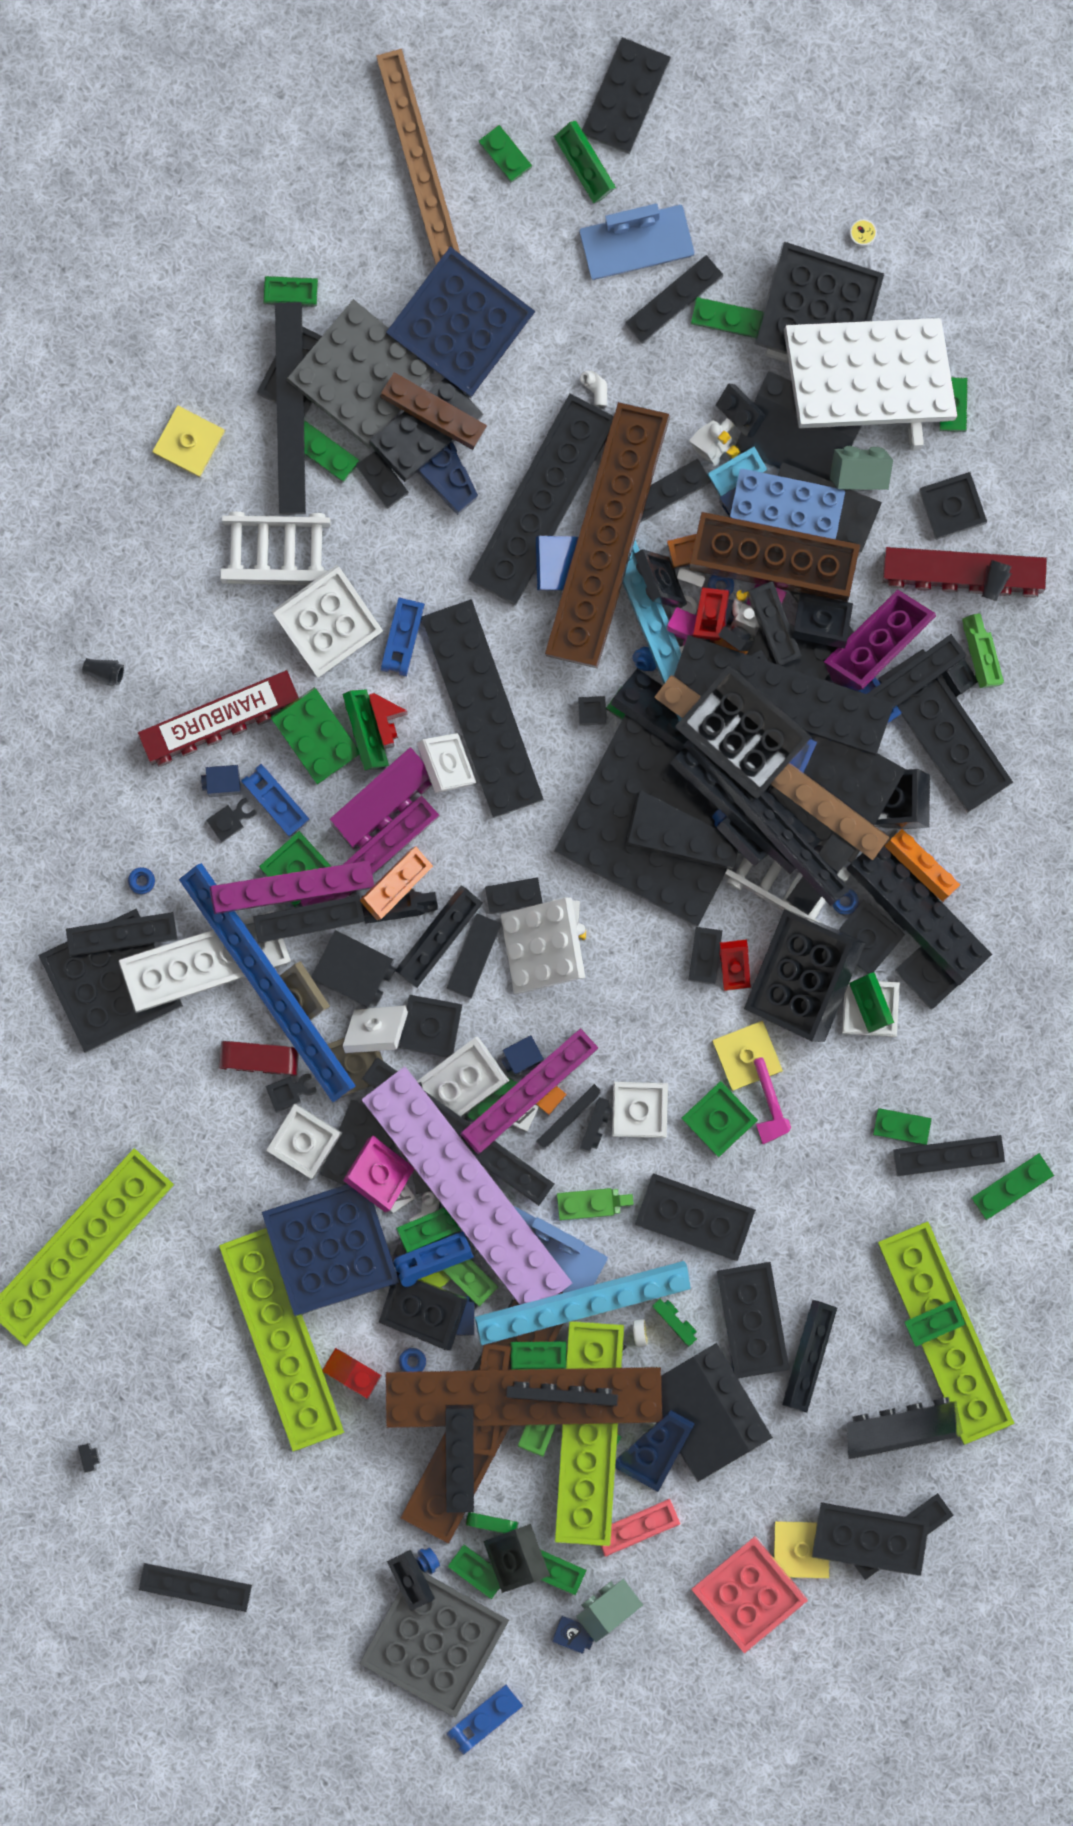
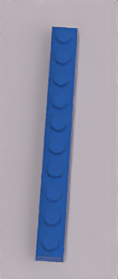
M202 863L194 866L179 881L332 1102L337 1101L356 1087V1085L237 913L232 911L214 914L209 888L217 884Z

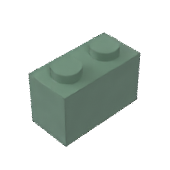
M846 446L844 449H834L830 480L837 489L889 490L893 459L881 447H870L869 450L853 446Z
M624 1579L615 1585L612 1581L607 1583L599 1590L601 1596L596 1598L593 1595L581 1604L584 1610L576 1615V1618L595 1643L643 1606V1603Z

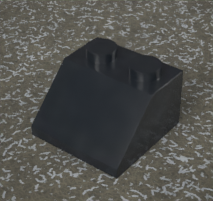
M918 768L907 769L876 822L875 827L894 829L929 828L930 774Z

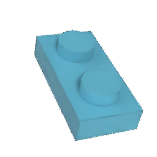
M755 447L750 448L707 473L720 497L737 486L740 469L761 473L767 470Z

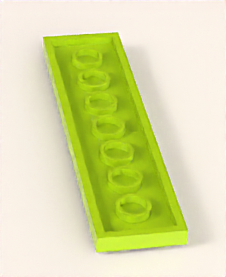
M133 1148L0 1293V1324L27 1347L175 1184L140 1152Z
M929 1221L877 1242L910 1319L955 1300L966 1324L921 1344L943 1398L949 1397L950 1402H957L963 1433L960 1435L963 1445L1015 1424Z
M267 1228L219 1245L292 1451L303 1449L345 1433L303 1315L294 1316Z
M569 1321L566 1369L621 1368L624 1325ZM618 1423L562 1425L555 1542L610 1546Z

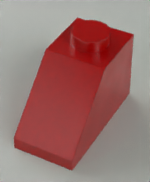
M337 1348L334 1349L322 1369L324 1373L369 1399L382 1377L381 1374Z

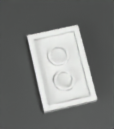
M475 1037L417 1082H422L423 1090L462 1117L509 1082V1079L479 1037Z

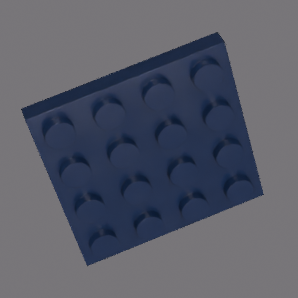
M450 246L386 333L472 397L536 311Z
M346 1184L262 1212L295 1317L399 1283L375 1206L350 1185Z

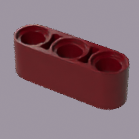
M221 1041L219 1069L227 1070V1068L236 1069V1071H261L266 1074L281 1075V1073L290 1074V1076H297L299 1053L295 1047Z

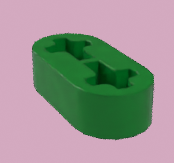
M468 1512L465 1525L506 1533L517 1529L519 1522Z

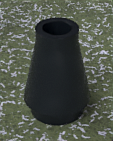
M994 560L990 561L989 566L986 565L982 597L994 601L998 600L1001 591L1012 575L1010 573L1012 566Z
M86 658L83 663L82 673L109 686L119 685L123 679L124 665L119 664L118 660Z

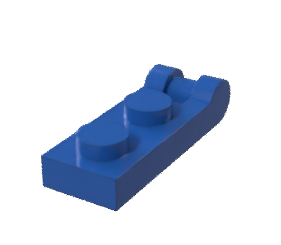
M398 597L381 671L389 672L391 670L407 677L425 603ZM393 653L402 654V662L392 660Z
M259 764L255 768L256 771L250 777L245 776L241 782L290 838L310 819L262 764ZM264 779L268 784L259 790L256 785Z
M462 1231L401 1255L394 1260L393 1264L396 1271L400 1273L399 1279L401 1284L408 1287L415 1284L420 1278L474 1257Z
M505 1684L446 1734L451 1740L454 1739L460 1746L458 1748L459 1751L464 1755L522 1708L523 1705ZM468 1726L475 1734L469 1740L462 1732Z

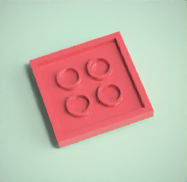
M756 1536L691 1589L744 1654L808 1601L807 1597Z

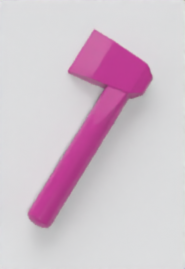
M758 1057L754 1060V1065L773 1120L756 1124L762 1144H765L788 1133L791 1125L789 1119L783 1117L764 1058Z

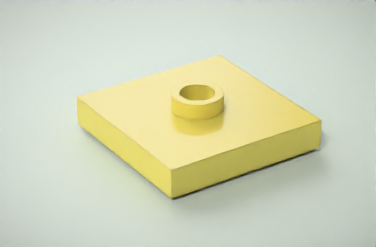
M177 405L152 452L176 466L201 477L224 435L225 429Z
M763 1021L712 1040L732 1091L760 1081L754 1065V1060L758 1057L764 1058L770 1076L783 1072Z
M775 1521L774 1559L789 1577L829 1578V1561L812 1558L817 1522Z

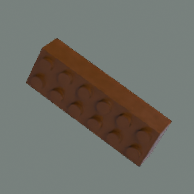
M701 512L689 570L759 585L773 581L775 588L848 602L860 545Z

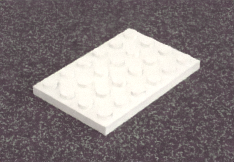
M941 318L786 325L784 335L799 428L954 421L956 419L957 412Z

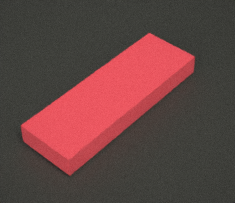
M665 1500L612 1523L610 1546H601L605 1557L680 1525L681 1523L671 1500Z

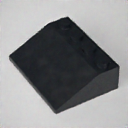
M768 371L754 401V404L766 417L753 438L746 437L741 432L735 446L742 453L755 447L764 463L780 469L782 462L831 481L830 475L834 449H844L846 446H853L862 425L799 428L792 381Z
M729 665L675 726L756 799L760 797L812 738L807 731L732 665Z
M784 909L744 1009L811 1042H825L866 942L843 931Z
M717 1343L661 1375L662 1417L671 1410L695 1423L680 1454L697 1482L773 1438Z
M949 1397L933 1400L934 1405L923 1407L922 1402L906 1405L907 1411L896 1413L895 1408L881 1410L878 1417L869 1418L868 1413L852 1416L853 1422L847 1423L849 1460L958 1438L963 1433L957 1402H950Z

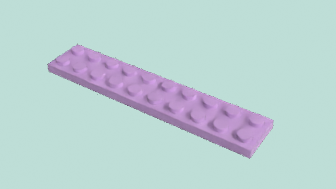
M405 1066L362 1099L369 1111L519 1305L558 1295L572 1284V1281Z

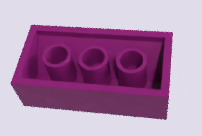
M897 589L848 637L845 649L837 648L824 661L832 681L855 691L863 689L936 617V613Z
M411 747L407 749L330 818L331 826L353 850L357 846L361 849L372 839L370 834L377 828L381 831L392 822L390 817L397 810L402 813L413 803L410 799L417 792L422 795L432 786L425 764Z

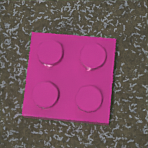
M371 1136L367 1139L343 1181L386 1213L393 1207L414 1171V1167L377 1138Z

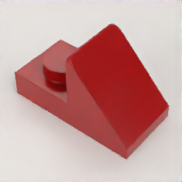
M702 587L693 637L721 640L718 634L726 626L725 616L729 600L728 590Z
M371 693L369 694V699L384 749L394 747L393 739H397L398 736L394 723L389 724L388 720L408 715V712L389 700Z
M747 939L720 942L719 955L724 991L751 988Z

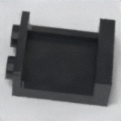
M335 930L311 978L314 982L324 985L369 1009L372 1004L377 1006L384 993L380 988L384 981L390 982L396 967L392 966L394 959Z

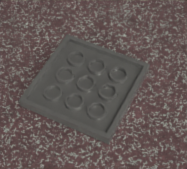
M353 299L286 381L370 449L369 440L391 423L401 411L400 408L380 398L392 374L395 372L414 384L421 386L434 369L386 333L389 328Z
M422 1571L435 1600L411 1611L400 1590L359 1664L456 1718L506 1628L509 1619Z

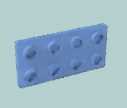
M657 203L606 215L605 223L580 229V236L592 280L692 257L695 254L682 205L659 209Z
M740 469L730 518L836 539L845 491L781 476Z
M514 1206L572 1281V1284L562 1291L563 1293L595 1284L608 1260L607 1256L548 1222Z

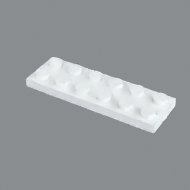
M253 917L242 920L258 944ZM214 930L118 961L135 1013L246 978ZM283 939L258 944L274 968L291 962Z

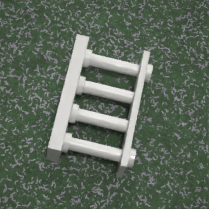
M229 512V516H222L223 525L231 526L230 565H227V569L221 568L222 584L309 585L329 571L321 567L322 527L331 528L330 517H325V514L311 513L309 517L245 516L244 512ZM242 526H258L257 565L254 566V569H243V565H241ZM269 526L285 527L284 566H281V570L270 569V566H268ZM295 527H312L311 566L308 567V570H297V567L294 566Z
M745 857L736 873L729 869L726 871L724 877L728 878L727 884L739 891L745 888L783 911L787 909L817 921L815 918L825 903V900L821 897L810 914L807 915L793 907L786 900L802 878L800 872H798L783 900L769 893L768 891L782 869L775 860L759 886L745 879L752 867V864ZM844 867L838 874L844 883H846L851 875Z

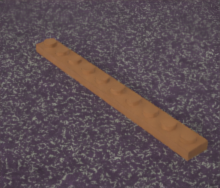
M401 48L376 55L434 262L437 265L450 246L459 253L460 250Z
M673 675L668 678L655 696L657 700L681 718L686 715L701 697ZM791 763L771 783V785L872 860L889 839V836Z

